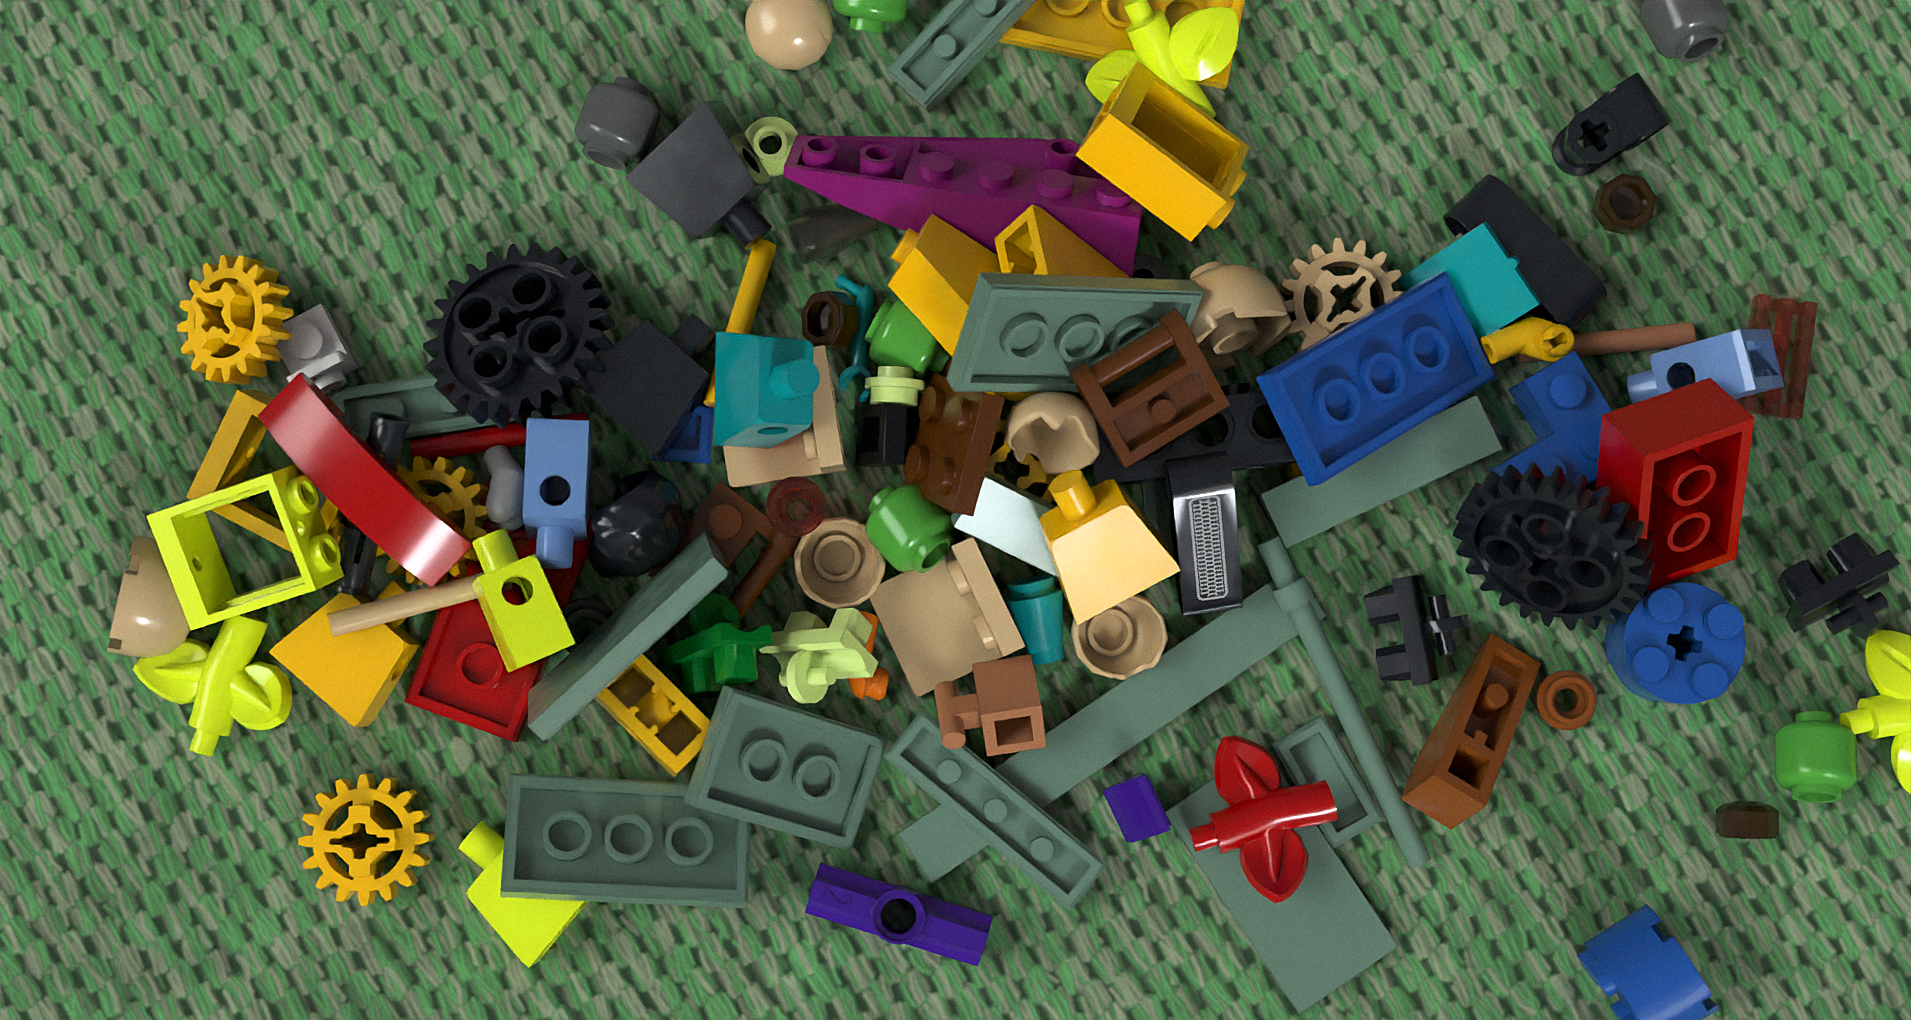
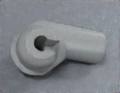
M496 445L489 448L483 458L484 465L492 477L486 501L487 514L489 519L496 522L500 529L506 528L507 531H515L524 524V471L508 447Z

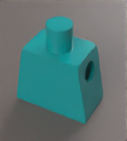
M716 332L715 446L769 449L810 428L813 420V393L818 388L820 382L819 371L813 363V345L811 340Z

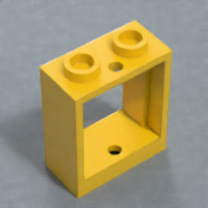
M1137 61L1102 105L1076 156L1191 242L1206 225L1213 230L1216 229L1233 208L1236 200L1232 196L1247 176V172L1241 167L1250 146Z
M261 390L236 391L187 493V498L191 500L242 482L267 430L258 415L274 397ZM326 498L320 513L328 534L335 539L340 549L342 537L337 534L340 521L347 519V517ZM242 500L211 510L293 553L281 521Z

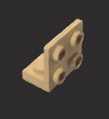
M825 345L813 347V363L819 371L820 382L818 388L813 393V420L810 428L769 449L723 446L728 482L731 487L740 488L847 470L829 354Z
M973 536L951 546L948 555L931 570L924 573H919L917 570L903 572L880 583L875 594L869 597L908 682L917 696H922L934 690L935 686L940 682L953 681L972 672V664L997 660L1025 647Z

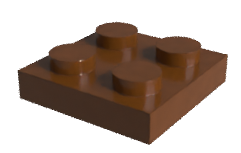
M933 373L930 385L923 391L919 401L918 414L920 423L915 442L910 446L905 455L903 465L905 480L903 486L917 484L923 498L950 512L974 516L1005 397L992 392L954 391L946 380V375Z

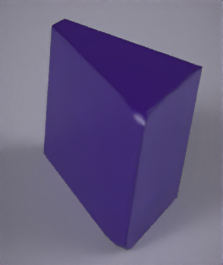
M1139 772L1107 787L1103 791L1127 842H1136L1170 830L1169 826H1171V823L1148 775Z

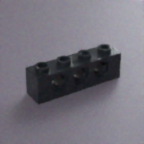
M1235 383L1220 386L1230 405L1211 416L1222 426L1223 437L1220 444L1216 446L1202 445L1195 439L1192 429L1165 444L1161 451L1149 454L1125 469L1119 463L1096 422L1100 453L1095 462L1090 465L1092 487L1107 479H1115L1120 486L1165 481V460L1220 451L1228 453L1232 472L1297 464L1282 431L1277 438L1267 439L1258 435L1253 428L1252 416L1254 411L1261 408L1270 409L1263 392H1251L1250 383Z

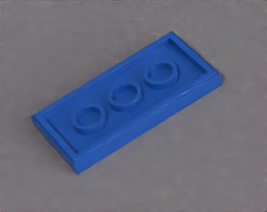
M1446 271L1432 275L1257 376L1256 380L1310 487L1324 483L1496 378L1454 287Z

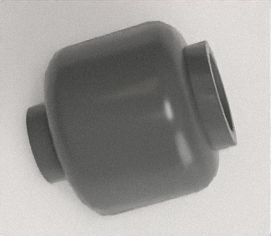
M1644 0L1640 7V20L1660 55L1669 59H1679L1681 62H1692L1707 56L1721 45L1724 40L1723 33L1729 24V12L1722 0Z
M616 77L614 83H598L591 87L574 129L576 138L584 146L582 153L587 158L605 167L618 170L626 169L628 164L643 161L648 154L661 118L657 105L647 97L649 92L647 87L626 77Z

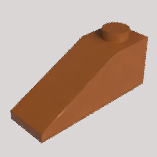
M1492 633L1485 637L1420 750L1400 799L1451 830L1486 807L1541 663Z

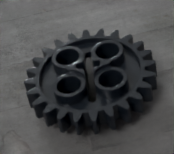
M535 242L530 246L526 257L515 244H511L507 251L506 260L500 261L492 251H489L486 256L487 268L480 271L476 266L468 263L466 271L470 279L465 284L456 280L448 282L449 287L455 293L452 300L436 299L434 302L444 313L443 318L426 321L425 326L437 337L423 343V349L433 358L425 366L437 379L434 386L462 415L468 413L481 425L490 418L500 429H505L512 415L525 428L527 427V418H531L532 411L537 410L545 419H552L551 404L557 400L570 409L573 406V401L569 391L575 386L589 392L592 387L585 379V373L587 370L603 371L605 368L595 355L596 352L606 351L613 347V343L603 332L614 327L615 321L606 311L612 303L601 289L603 286L590 269L588 270L577 256L574 255L568 259L557 246L546 254L541 246ZM559 342L556 348L548 352L553 345ZM504 367L500 373L495 375L499 369Z
M1530 463L1524 476L1511 464L1507 465L1502 476L1490 471L1482 484L1476 482L1455 517L1459 522L1453 531V536L1462 540L1456 550L1457 555L1471 558L1465 569L1467 574H1483L1485 577L1480 586L1482 591L1494 589L1500 591L1502 595L1498 604L1502 607L1513 601L1520 604V617L1524 619L1532 611L1541 614L1544 626L1549 627L1554 617L1562 619L1568 630L1574 631L1579 619H1582L1592 630H1596L1602 618L1614 625L1617 623L1622 612L1629 615L1633 612L1638 600H1642L1652 579L1649 576L1655 566V560L1649 558L1648 555L1653 547V541L1639 538L1645 526L1643 521L1624 519L1630 507L1627 502L1611 505L1606 501L1610 488L1605 486L1592 492L1586 489L1587 475L1580 474L1572 483L1565 480L1562 467L1557 465L1550 477L1544 476L1536 463Z

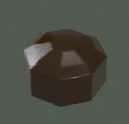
M1621 173L1596 191L1592 212L1605 231L1628 235L1652 219L1656 195L1644 178Z
M824 291L814 293L801 311L802 334L807 340H811L814 347L825 345L826 349L847 347L859 329L857 305L844 292Z
M1733 801L1725 803L1716 809V833L1720 837L1776 838L1779 835V811L1771 805L1758 801Z

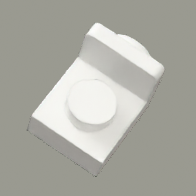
M319 304L283 323L282 328L287 330L291 337L290 340H279L276 347L291 374L286 378L288 383L298 373L303 372L326 395L330 394L331 390L344 386L347 382L344 375L358 367L327 307Z

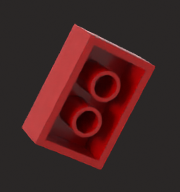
M1711 378L1602 414L1596 490L1605 486L1610 488L1606 501L1611 505L1627 502L1630 507L1624 519L1643 521L1645 524L1639 538L1653 541V547L1648 557L1655 560V566L1649 576L1652 579L1646 591L1735 560L1737 557L1754 417Z

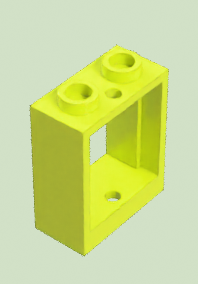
M296 464L146 516L191 630L315 591L344 577L340 565L341 555L335 539L328 534L318 508L319 497L317 489ZM269 490L301 575L237 595L205 512Z

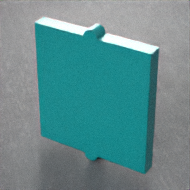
M1486 221L1399 278L1405 290H1408L1432 275L1446 271L1479 342L1483 336L1500 330L1541 303V300L1517 267L1520 263L1519 258L1508 254Z

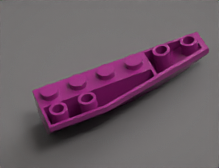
M797 135L784 164V177L842 206L905 231L911 228L919 233L931 214H934L996 255L998 254L994 238L1033 204L1044 209L1130 278L1133 275L1144 206L1078 158L1076 153L1081 144L1070 139Z

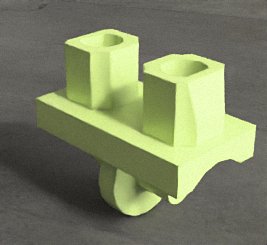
M855 608L837 609L829 628L817 615L808 611L791 612L784 630L772 632L773 643L759 649L762 654H771L778 660L782 668L779 674L780 684L783 687H788L793 699L799 703H817L823 699L828 685H833L836 679L873 677L878 665V661L865 648L872 631V625Z

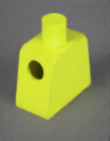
M506 528L471 542L485 573L477 577L472 585L508 673L575 644L535 554L519 560ZM516 583L521 586L525 595L523 605H512L506 601L502 592L504 584Z
M483 821L467 835L458 848L484 870L467 890L468 898L528 968L540 961L588 903V901L500 897L504 838Z

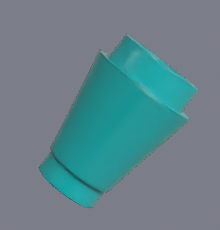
M1054 575L1031 576L1008 583L1010 597L1004 601L1025 644V653L1032 655L1033 665L1048 664L1063 659V591L1061 587H1056Z

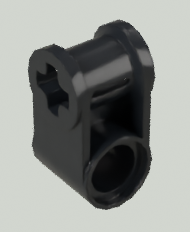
M1638 72L1613 87L1594 104L1578 113L1569 122L1568 126L1555 137L1552 144V157L1556 166L1562 172L1571 176H1585L1624 151L1628 152L1673 120ZM1588 137L1594 146H1587L1583 149L1577 140L1581 141Z

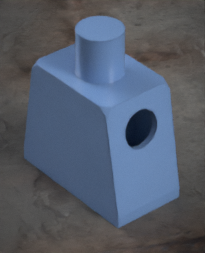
M1739 329L1650 355L1651 370L1627 377V388L1632 404L1692 384V370L1695 372V382L1711 378L1733 399L1784 387L1770 329Z
M527 418L523 522L527 537L537 539L536 557L543 568L565 569L572 567L573 541L588 540L593 465L589 421ZM557 502H562V503H563V504L558 505V506H552V505H551V504L557 503Z

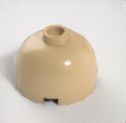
M1214 261L1199 266L1191 273L1190 280H1195L1204 293L1190 326V331L1212 371L1235 366L1236 363L1232 355L1248 348L1251 349L1254 357L1266 352L1282 340L1290 330L1292 322L1283 296L1276 285L1256 268L1238 264L1223 265L1222 262Z
M135 535L129 555L132 556L129 570L124 572L109 636L111 640L107 652L132 657L152 658L168 654L181 646L190 632V627L156 540Z

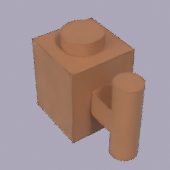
M1031 654L972 664L976 686L975 694L959 696L957 685L951 681H943L935 686L934 694L942 745L945 748L958 749L962 747L966 742L965 730L982 727L987 757L1047 747L1042 706Z

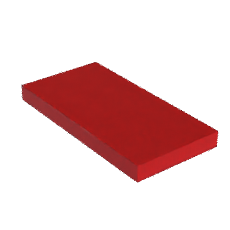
M487 479L485 485L488 487V489L490 487L491 480ZM487 496L480 501L481 506H486ZM589 516L588 540L573 541L572 567L565 569L542 567L560 610L571 602L588 556L587 549L593 543L595 533L591 528V516ZM490 519L484 520V529L491 532L500 530L496 522ZM524 524L515 531H507L519 560L533 554L536 555L537 539L527 537ZM467 559L464 562L467 567L468 576L484 572L479 561ZM451 575V578H450L449 581L455 580V579H459V578H458V577H454L453 575ZM512 583V589L503 591L508 603L523 605L525 595L520 585ZM478 598L438 609L404 702L516 743L520 739L528 717V691L542 679L551 655L508 673Z

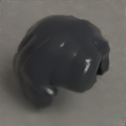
M654 469L624 476L613 495L614 502L595 511L592 517L591 528L596 535V540L587 549L588 558L594 570L601 577L609 579L619 576L636 577L647 574L652 568L675 554L685 537L688 521L682 511L679 491L669 479L660 475Z

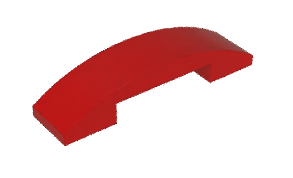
M303 372L298 373L259 413L258 417L292 461L353 524L400 565L428 586L434 587L473 548L472 540L433 501L426 503L343 420L346 414Z

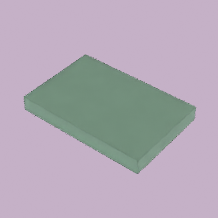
M723 685L684 802L701 809L851 851L888 737Z

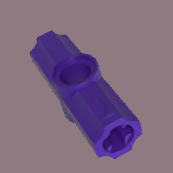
M820 862L805 910L807 914L878 935L890 944H907L977 967L983 954L993 919L991 914L920 893L908 885L891 884L824 862ZM895 898L909 901L914 906L917 914L914 923L904 929L890 927L884 921L882 915V908L888 901Z

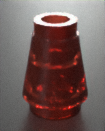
M795 476L785 478L772 487L767 496L765 507L767 518L777 531L787 536L798 537L811 533L820 525L825 515L826 502L821 489L814 482L804 477ZM798 499L807 501L810 506V512L804 513L805 519L800 521L793 520L788 513L790 504Z

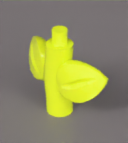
M1147 0L1126 1L1123 7L1132 22L1127 27L1126 32L1134 50L1118 49L1103 56L1088 72L1085 83L1089 91L1104 104L1138 61L1210 117L1214 118L1216 112L1196 81H1202L1221 73L1230 63L1236 50L1239 32L1238 17L1235 10L1226 7L1199 9L1185 15L1170 28L1163 10L1153 11Z
M245 614L225 619L212 647L194 638H186L184 643L172 652L152 658L141 657L132 668L139 680L160 697L181 705L194 702L188 725L196 728L189 750L198 754L213 756L220 735L230 736L234 719L245 728L253 730L272 729L286 721L292 705V686L288 676L275 665L260 661L251 663L269 624L268 622Z
M1878 630V633L1868 637L1866 640L1865 664L1869 677L1880 695L1860 699L1856 710L1840 714L1839 722L1849 727L1855 735L1865 733L1870 739L1894 736L1891 745L1893 771L1901 786L1911 795V636L1891 630Z

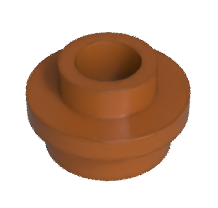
M1557 671L1549 674L1540 682L1535 693V706L1541 719L1549 726L1559 730H1574L1585 725L1593 716L1596 708V693L1592 684L1583 675L1573 671ZM1562 689L1569 690L1574 696V704L1566 712L1559 710L1555 704V696Z

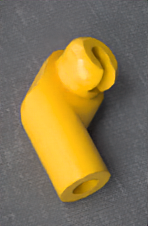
M1528 317L1483 336L1480 339V344L1490 364H1496L1516 354L1545 362H1556L1573 350L1575 337L1574 333L1566 325L1555 324L1537 317Z

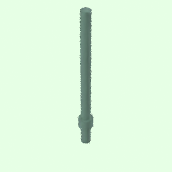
M1279 535L1257 544V547L1276 585L1272 593L1281 612H1288L1409 868H1415L1427 863L1431 859L1430 854L1405 802L1400 799L1402 795L1310 603L1315 597L1305 576L1298 577Z

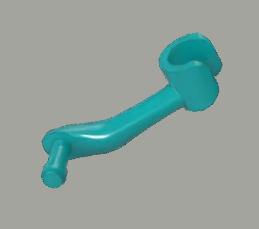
M839 274L834 283L836 287L841 290L844 289L857 297L856 305L859 327L851 340L850 367L846 368L839 378V388L844 392L853 378L857 376L865 378L874 377L868 371L870 343L864 340L872 323L874 296L870 284L862 287L851 281L848 276ZM865 389L859 399L860 403L870 402L871 390Z

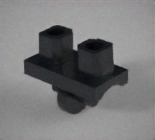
M1854 533L1838 541L1829 548L1826 557L1839 573L1837 577L1824 582L1809 559L1802 560L1781 573L1777 582L1786 601L1790 605L1785 618L1794 633L1839 610L1840 613L1826 619V625L1831 633L1837 635L1850 628L1859 638L1866 639L1878 633L1879 627L1875 614L1888 608L1889 605L1881 592L1866 599L1864 596L1887 585L1890 581L1888 572L1896 569L1900 563L1890 549L1877 555L1873 548L1858 533Z
M1419 575L1392 579V586H1386L1364 595L1370 625L1400 621L1405 643L1375 649L1380 679L1389 681L1412 679L1413 686L1439 680L1431 633H1435L1439 656L1457 653L1453 629L1470 626L1468 615L1450 617L1446 594L1428 597L1432 620L1428 621Z

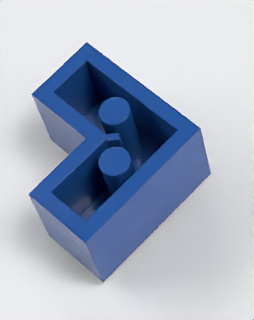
M1573 351L1508 389L1538 440L1488 469L1489 471L1502 476L1507 465L1512 464L1524 476L1530 463H1536L1544 476L1550 477L1557 465L1562 467L1565 480L1572 483L1580 474L1587 475V484L1597 479L1602 414L1612 410L1576 351Z

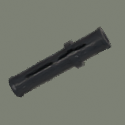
M372 412L366 443L378 455L380 452H384L383 460L397 473L403 442L410 421L390 413ZM347 518L340 521L337 534L342 537L339 550L341 555L340 565L344 577L330 583V587L348 595L365 596L369 592V581L378 545L368 536L364 535L361 552L359 555H355L361 530Z

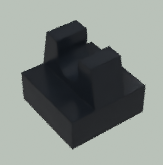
M892 403L858 407L855 466L878 468L904 465L905 455L909 449L905 446L906 429L919 427V414L907 410V405Z

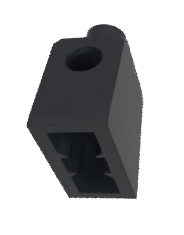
M723 101L703 102L625 177L633 187L689 234L699 240L714 237L726 227L743 248L747 250L760 241L772 228L770 223L752 204L772 183L771 178Z
M693 313L686 318L669 338L651 322L646 320L617 341L612 349L606 350L597 357L605 368L603 371L587 370L584 377L592 388L589 392H584L663 461L664 456L669 452L670 448H674L693 418L692 414L697 406L704 401L711 376L696 361L716 340V333Z

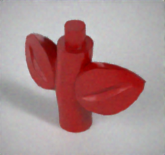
M1235 735L1225 736L1222 738L1216 751L1214 777L1218 794L1230 806L1209 813L1210 823L1188 829L1194 851L1199 852L1218 846L1220 853L1224 854L1240 848L1239 859L1241 868L1248 882L1256 891L1274 903L1284 902L1299 888L1308 868L1309 854L1301 835L1293 829L1338 820L1332 793L1325 779L1282 788L1278 762L1268 750L1260 744Z

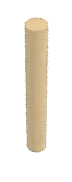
M481 572L436 584L434 587L429 586L328 613L327 617L332 635L336 637L477 599L472 583L477 577L485 573ZM512 583L504 584L502 592L512 589Z

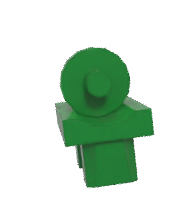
M717 593L707 594L689 611V623L694 635L662 649L663 667L681 668L683 693L686 697L714 698L720 695L723 685L747 684L758 679L756 650L773 643L771 625H760L747 632L740 631L738 611L732 601L724 595Z

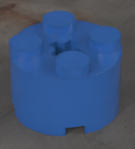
M1685 582L1670 583L1646 591L1642 600H1638L1630 615L1622 612L1616 624L1613 625L1608 622L1605 634V652L1620 682L1634 695L1657 703H1699L1721 696L1737 676L1745 654L1743 618L1741 612L1735 606L1708 587ZM1669 634H1675V639L1681 642L1682 645L1679 653H1676L1674 647L1667 645Z
M1648 904L1643 905L1584 942L1586 949L1577 954V957L1594 983L1600 986L1608 998L1616 993L1620 999L1610 1005L1618 1020H1703L1718 1011L1719 1007L1709 998L1713 996L1674 936L1669 937L1667 935L1664 937L1656 925L1662 920Z

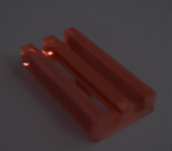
M1757 294L1752 297L1748 329H1767L1769 311L1777 312L1773 344L1783 380L1792 315H1797L1785 406L1780 405L1782 387L1766 391L1765 403L1757 402L1758 393L1740 397L1738 403L1750 414L1794 421L1802 419L1818 303L1810 301L1803 303L1794 302V299L1784 297L1775 299L1771 298V295Z

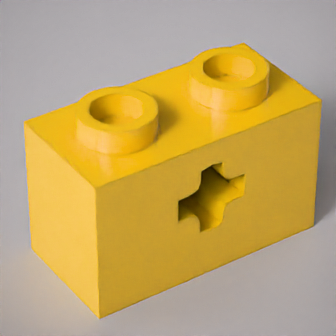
M643 654L594 698L674 778L701 752L711 721Z

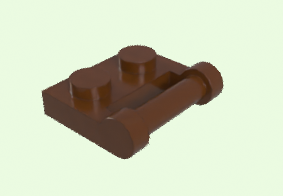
M1172 309L1159 317L1160 325L1092 366L1088 367L1086 363H1083L1069 372L1073 384L1092 412L1119 463L1125 469L1230 405L1189 327L1176 309ZM1173 345L1180 359L1114 399L1108 400L1102 389L1103 387Z
M719 481L688 522L685 537L678 550L666 561L654 567L648 576L653 578L704 530L719 545L727 570L729 571L757 532H759L771 542L728 598L737 608L741 621L788 557L791 556L794 559V553L799 540ZM740 622L739 630L741 631L744 625Z

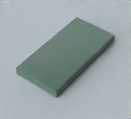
M980 272L946 380L954 391L1079 393L1070 378V371L1083 363H1086L1088 367L1092 366L1160 325L1158 318L1172 309H1176L1190 329L1204 291L1195 280ZM1172 345L1102 389L1104 393H1124L1178 360L1179 356Z
M705 530L528 691V727L542 741L545 739L549 740L728 576V570L719 545Z
M1280 772L1282 788L1290 787ZM1215 777L1164 810L1172 827L1299 1014L1398 947L1317 825L1293 829L1301 835L1309 854L1308 868L1303 881L1294 894L1284 902L1274 903L1263 897L1248 882L1241 868L1239 859L1240 848L1224 854L1220 853L1218 846L1199 852L1194 851L1188 829L1210 823L1209 813L1230 806L1218 794Z
M509 773L500 897L746 908L748 904L750 822L691 806L684 802L690 783Z

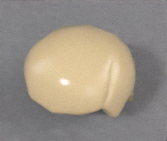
M753 0L746 12L745 30L748 41L755 55L775 69L801 70L819 61L826 52L827 46L832 40L833 22L826 0Z
M1040 392L1021 400L1012 407L1003 427L1004 441L1013 450L1017 461L1024 460L1025 455L1028 453L1033 454L1039 459L1043 470L1047 474H1062L1074 469L1081 470L1093 464L1100 453L1098 430L1092 412L1086 402L1068 393Z
M846 516L825 518L802 534L794 553V568L797 581L810 599L831 609L856 607L875 594L883 578L886 561L869 542L865 534V524H860L857 520Z
M1138 593L1079 625L1073 617L1070 630L1075 654L1092 673L1119 680H1126L1145 669L1154 668L1160 661L1168 640L1164 616L1148 598Z

